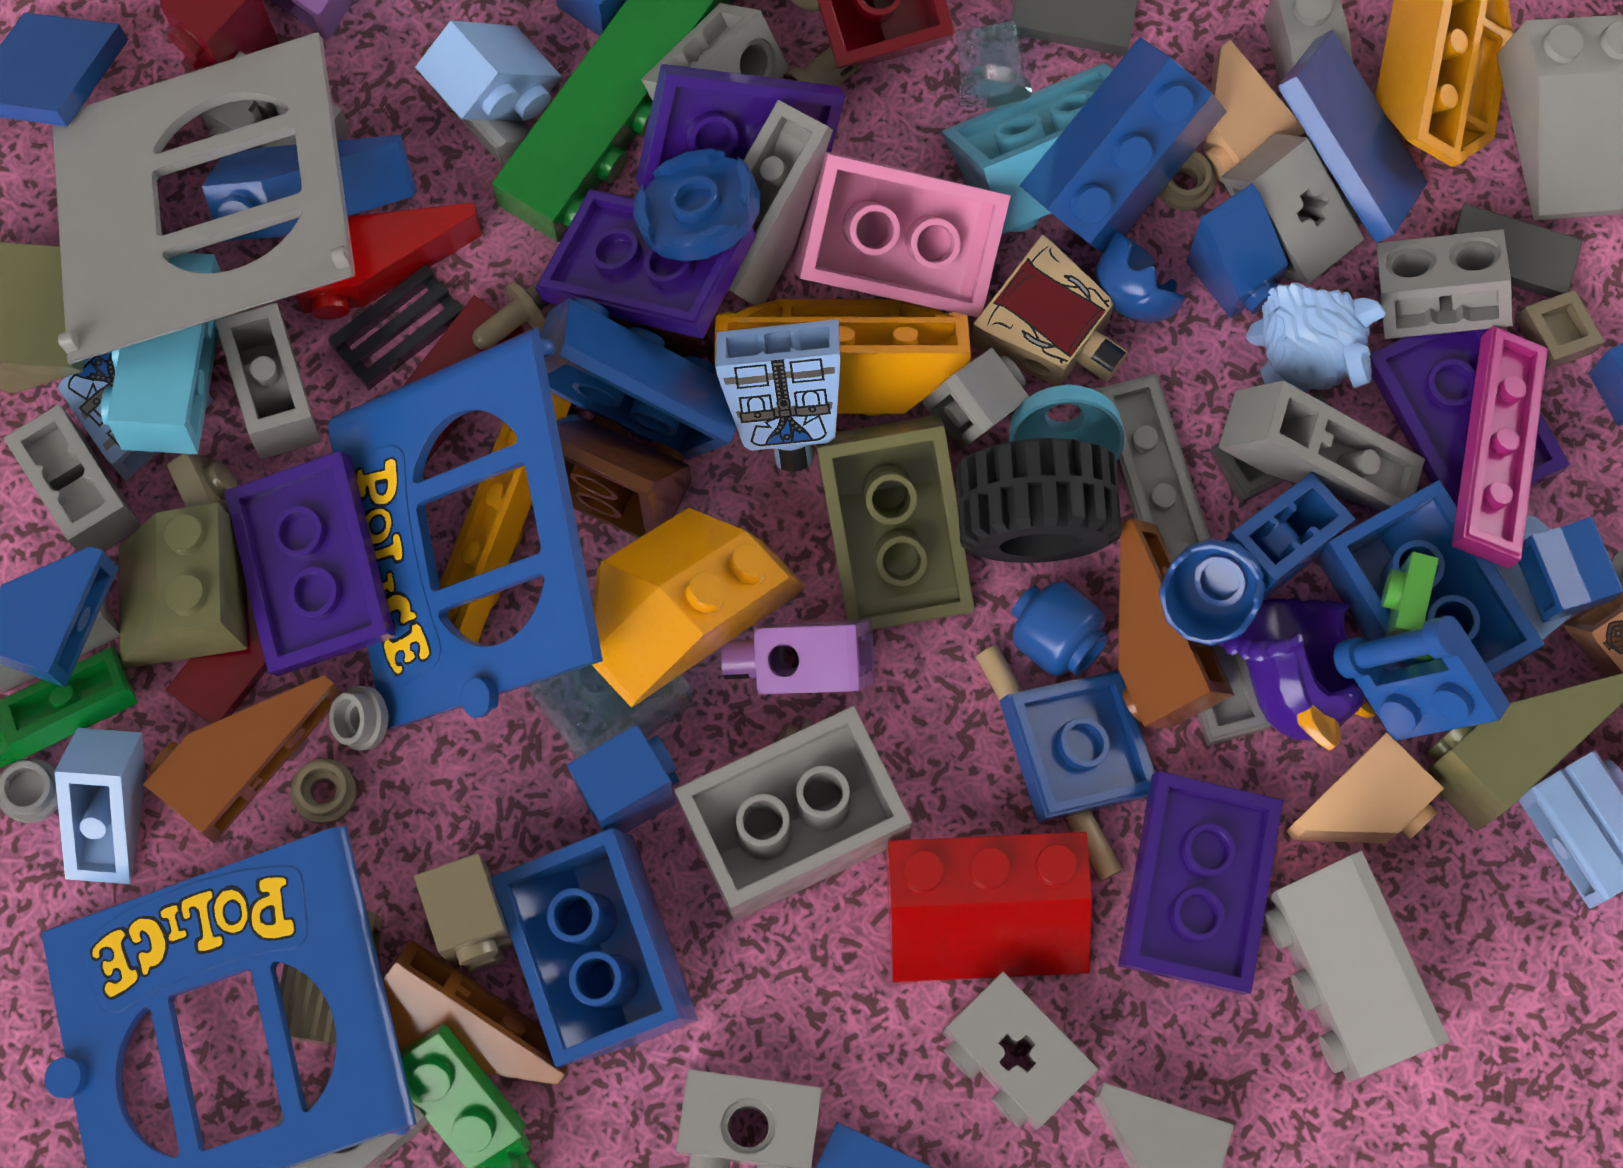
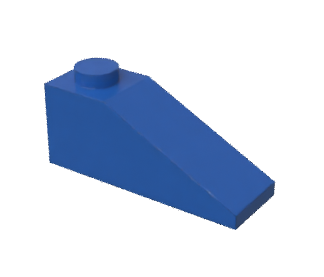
M401 135L337 140L347 216L415 195L417 189ZM296 144L251 148L221 157L202 185L212 219L214 220L299 193L302 185ZM299 218L225 241L283 236L290 233Z

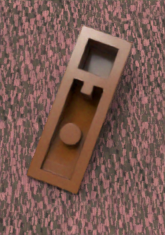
M1130 518L1121 524L1122 535H1120L1118 669L1126 685L1123 688V698L1131 714L1138 721L1142 722L1144 727L1171 729L1235 694L1213 646L1184 639L1166 622L1159 598V589L1173 559L1156 524Z
M322 675L188 733L179 744L172 742L158 753L149 767L151 776L143 785L200 833L215 843L330 711L334 699L342 693L329 678Z
M412 939L407 941L382 979L399 1051H402L441 1024L449 1027L485 1074L558 1085L565 1075L568 1065L555 1067L541 1025Z

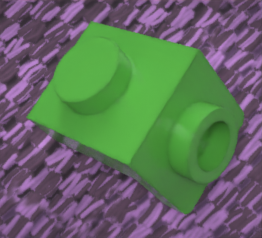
M1412 552L1400 570L1390 569L1381 600V607L1391 609L1385 637L1423 628L1425 622H1427L1425 618L1439 558ZM1430 655L1413 658L1421 661L1437 660Z

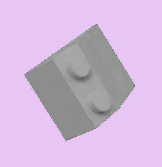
M1623 15L1526 20L1497 53L1533 220L1623 214Z

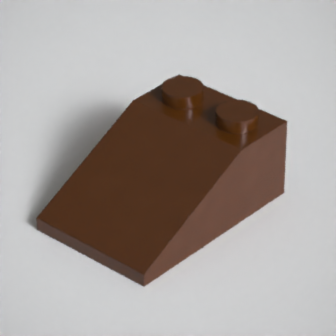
M574 413L556 420L573 509L637 538L642 537L675 516L691 484L690 466L683 462L685 458L680 452L661 442L651 441L649 446H646L626 437L628 432L625 428L602 416H594L593 420L590 421Z

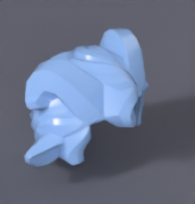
M1297 282L1291 283V285L1278 284V287L1269 290L1270 296L1262 305L1263 319L1252 323L1246 333L1247 340L1251 344L1265 346L1268 361L1260 369L1265 384L1284 380L1307 393L1310 389L1325 390L1340 385L1346 377H1349L1354 388L1370 383L1372 370L1369 356L1371 354L1367 346L1369 342L1367 337L1370 334L1369 326L1383 318L1386 314V310L1376 300L1368 298L1353 300L1349 292L1316 290L1312 287L1306 288L1303 284Z

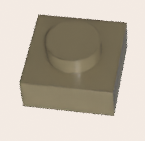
M1576 290L1526 306L1514 318L1527 340L1548 348L1545 370L1593 354L1605 343Z
M182 454L166 464L186 508L218 502L229 514L224 491L237 487V483L225 464L219 460L198 454Z

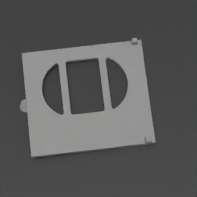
M319 32L83 106L68 127L52 125L65 332L58 335V343L67 353L68 364L355 276L324 43ZM242 100H258L279 105L287 110L285 114L161 152L173 135L186 123L214 107ZM295 135L302 185L299 193L162 236L157 180L161 176ZM299 218L290 233L275 248L259 259L237 269L219 273H195L178 268L168 262L171 257Z

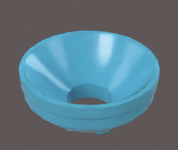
M1065 384L1038 391L1023 401V404L1015 410L1011 418L1008 442L1034 438L1081 440L1107 448L1108 451L1116 455L1117 461L1124 447L1125 435L1120 413L1110 399L1091 388ZM1060 404H1072L1082 410L1078 417L1066 422L1054 421L1046 415L1051 408Z

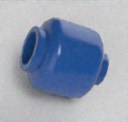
M1056 581L1042 590L1034 585L1023 593L1012 609L1011 614L1017 619L1012 632L1014 645L1052 676H1063L1069 672H1072L1074 675L1082 674L1096 661L1109 640V636L1104 633L1106 625L1105 613L1067 582Z

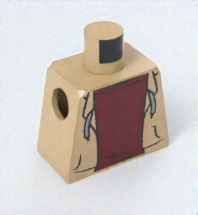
M1041 235L974 322L970 344L976 349L986 352L993 348L1000 358L1004 355L1009 357L1019 369L1054 386L1062 385L1077 363L1105 382H1108L1117 372L1128 354L1127 350L1101 333L1108 324L1114 307L1111 297L1044 235Z

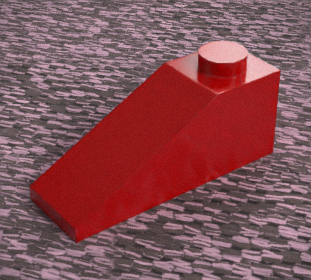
M475 203L349 216L348 224L355 276L294 296L303 314L312 313L314 317L320 319L341 318L349 314V308L367 306L390 292L425 264L430 268L481 237V224Z

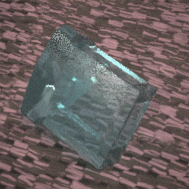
M1015 20L956 32L961 77L959 87L960 107L975 109L994 108L1022 101L1032 95L1031 81L1024 76L1020 30Z

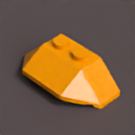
M1393 0L1375 98L1384 114L1409 143L1451 167L1463 163L1467 160V157L1478 152L1494 140L1504 86L1497 53L1513 36L1509 1Z
M777 299L749 306L736 314L726 312L716 315L715 362L717 332L838 319L840 327V376L837 414H864L868 416L905 414L937 389L945 380L970 363L968 315L957 312L946 314L936 308L895 299Z
M688 507L601 561L596 574L593 612L603 661L592 664V666L632 708L793 599L806 585L763 540L745 530Z

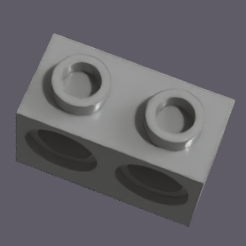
M720 3L641 80L653 101L661 64L778 79L789 70V67L761 10Z
M1504 229L1376 243L1381 306L1386 310V314L1383 317L1385 339L1489 329L1492 326L1498 328L1513 326L1511 275Z
M59 404L3 438L63 535L77 551L89 546L105 551L141 527L84 435Z

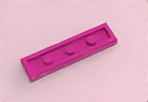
M1492 326L1481 336L1452 547L1510 569L1522 558L1548 348Z

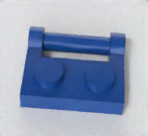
M1452 616L1430 619L1425 622L1421 629L1371 641L1363 637L1342 640L1337 643L1334 649V662L1338 672L1347 679L1354 678L1381 722L1396 741L1499 721L1510 706L1508 699L1464 629ZM1430 655L1437 659L1392 670H1387L1384 666L1385 664Z

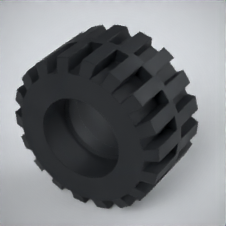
M1065 438L1016 440L982 449L961 460V463L956 467L960 544L969 553L1002 562H1052L1077 558L1097 552L1120 539V535H1122L1116 455L1105 447L1081 440Z

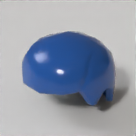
M1120 232L1115 233L1098 261L1095 269V283L1111 297L1114 303L1113 309L1132 321L1150 324L1168 319L1179 311L1185 301V296L1176 292L1177 282L1174 279H1170L1165 284H1157L1154 257Z
M1209 538L1187 546L1173 560L1160 585L1159 598L1166 622L1184 639L1209 646L1240 636L1255 619L1264 600L1266 585L1263 582L1264 573L1258 560L1239 543L1216 538Z

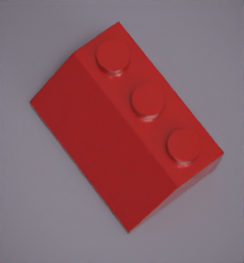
M1087 832L893 840L887 842L885 855L892 983L997 978L1002 972L1008 977L1090 973L1092 893Z

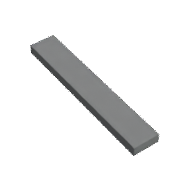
M1157 373L1098 388L1097 392L1104 394L1114 403L1122 419L1125 440L1117 464L1134 517L1137 520L1158 526L1174 560L1187 546L1209 539L1210 536ZM1219 644L1212 645L1235 695L1197 714L1207 746L1268 730L1271 724L1267 721L1258 705L1245 659H1242L1238 653L1234 655L1228 654L1225 647H1220Z

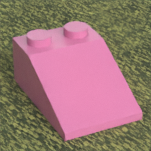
M826 152L804 216L792 272L804 280L978 318L984 310L1011 196Z

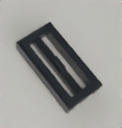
M425 264L336 332L328 341L366 388L371 390L442 335L464 308L457 300L451 297L449 290L442 282H438L433 272ZM425 288L429 290L356 348L350 349L352 344ZM439 303L443 306L444 309L371 366L367 368L363 364L365 360Z

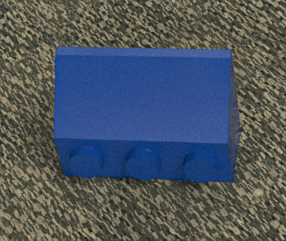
M1139 37L1019 186L1090 245L1103 253L1116 232L1123 233L1124 235L1129 232L1227 111L1206 87L1173 58Z
M568 298L549 311L540 331V338L551 340L555 347V353L544 358L551 393L596 416H602L618 423L628 432L648 442L657 441L666 444L680 452L686 460L731 443L735 433V422L717 377L715 365L699 357L685 356L683 358L664 348L665 341L660 336L639 327H631L629 330L608 319L610 313L603 306L587 299L576 298L572 300Z
M1440 480L1327 543L1317 562L1342 602L1349 603L1348 611L1368 641L1385 637L1391 609L1381 607V600L1390 569L1400 570L1410 554L1417 552L1439 558L1425 621L1443 616L1454 617L1464 629L1494 678L1545 645L1493 562L1452 547L1457 506ZM1411 658L1385 664L1384 666L1387 670H1392L1428 661Z
M610 828L491 877L555 1067H563L631 1047L698 1021L633 835Z

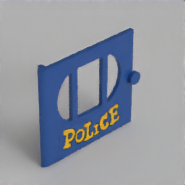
M538 327L333 416L329 421L328 431L332 453L342 451L351 456L396 634L394 638L368 646L374 686L382 695L389 714L387 730H393L461 707L471 717H484L490 713L491 709L497 708L500 694L603 661L544 358L555 353V347L551 340L540 338ZM478 410L489 412L502 419L517 435L516 443L427 480H422L428 455L436 439L452 421L466 413ZM525 465L541 546L540 552L441 589L426 515V505ZM544 577L542 593L532 616L516 635L505 642L493 646L476 643L464 636L448 618L450 609L536 578Z
M347 826L323 830L41 932L65 1057L54 1060L48 1066L44 1081L46 1089L54 1097L74 1099L87 1168H290L390 1133L397 1135L407 1134L411 1130V1126L417 1125ZM279 963H284L298 969L316 984L328 1002L335 1023L336 1055L334 1066L325 1090L310 1111L307 1110L276 973V967ZM250 970L283 1114V1122L279 1126L206 1150L201 1134L174 1000L178 995ZM149 1009L152 1015L179 1146V1154L176 1157L160 1151L141 1135L129 1115L123 1095L122 1070L126 1049L135 1028Z

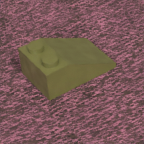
M939 415L835 432V439L831 442L816 444L847 620L872 619V630L975 612L965 548L961 547L958 505L945 426Z
M1623 673L1510 703V706L1499 721L1450 730L1427 751L1436 762L1426 771L1444 788L1440 794L1475 831H1478L1512 807L1623 703Z

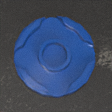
M703 149L685 152L665 161L652 172L655 179L649 183L646 190L642 184L637 192L633 216L647 246L660 256L683 262L707 259L730 249L750 231L759 215L761 194L746 162L738 158V161L727 158L724 151Z

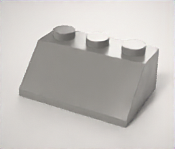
M854 706L674 789L701 854L733 922L885 851L888 841L909 840L911 837L912 821Z
M1363 851L1352 854L1275 891L1267 898L1270 910L1264 914L1266 928L1275 946L1278 949L1287 947L1298 970L1291 974L1294 991L1306 1011L1314 1008L1325 1030V1034L1318 1037L1319 1045L1328 1066L1335 1074L1343 1071L1347 1082L1350 1083L1450 1041Z

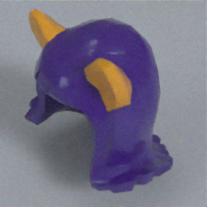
M1269 598L1263 600L1255 619L1244 633L1235 639L1218 644L1220 647H1225L1228 654L1234 655L1238 653L1242 659H1245L1258 705L1267 721L1276 731L1292 740H1314L1329 751L1340 744V727L1354 714L1365 718H1372L1376 715V712L1354 678L1347 679L1338 672L1334 662V649L1337 643L1347 639L1344 629V616L1350 605L1349 603L1331 600L1322 601L1320 599L1300 601L1293 598Z

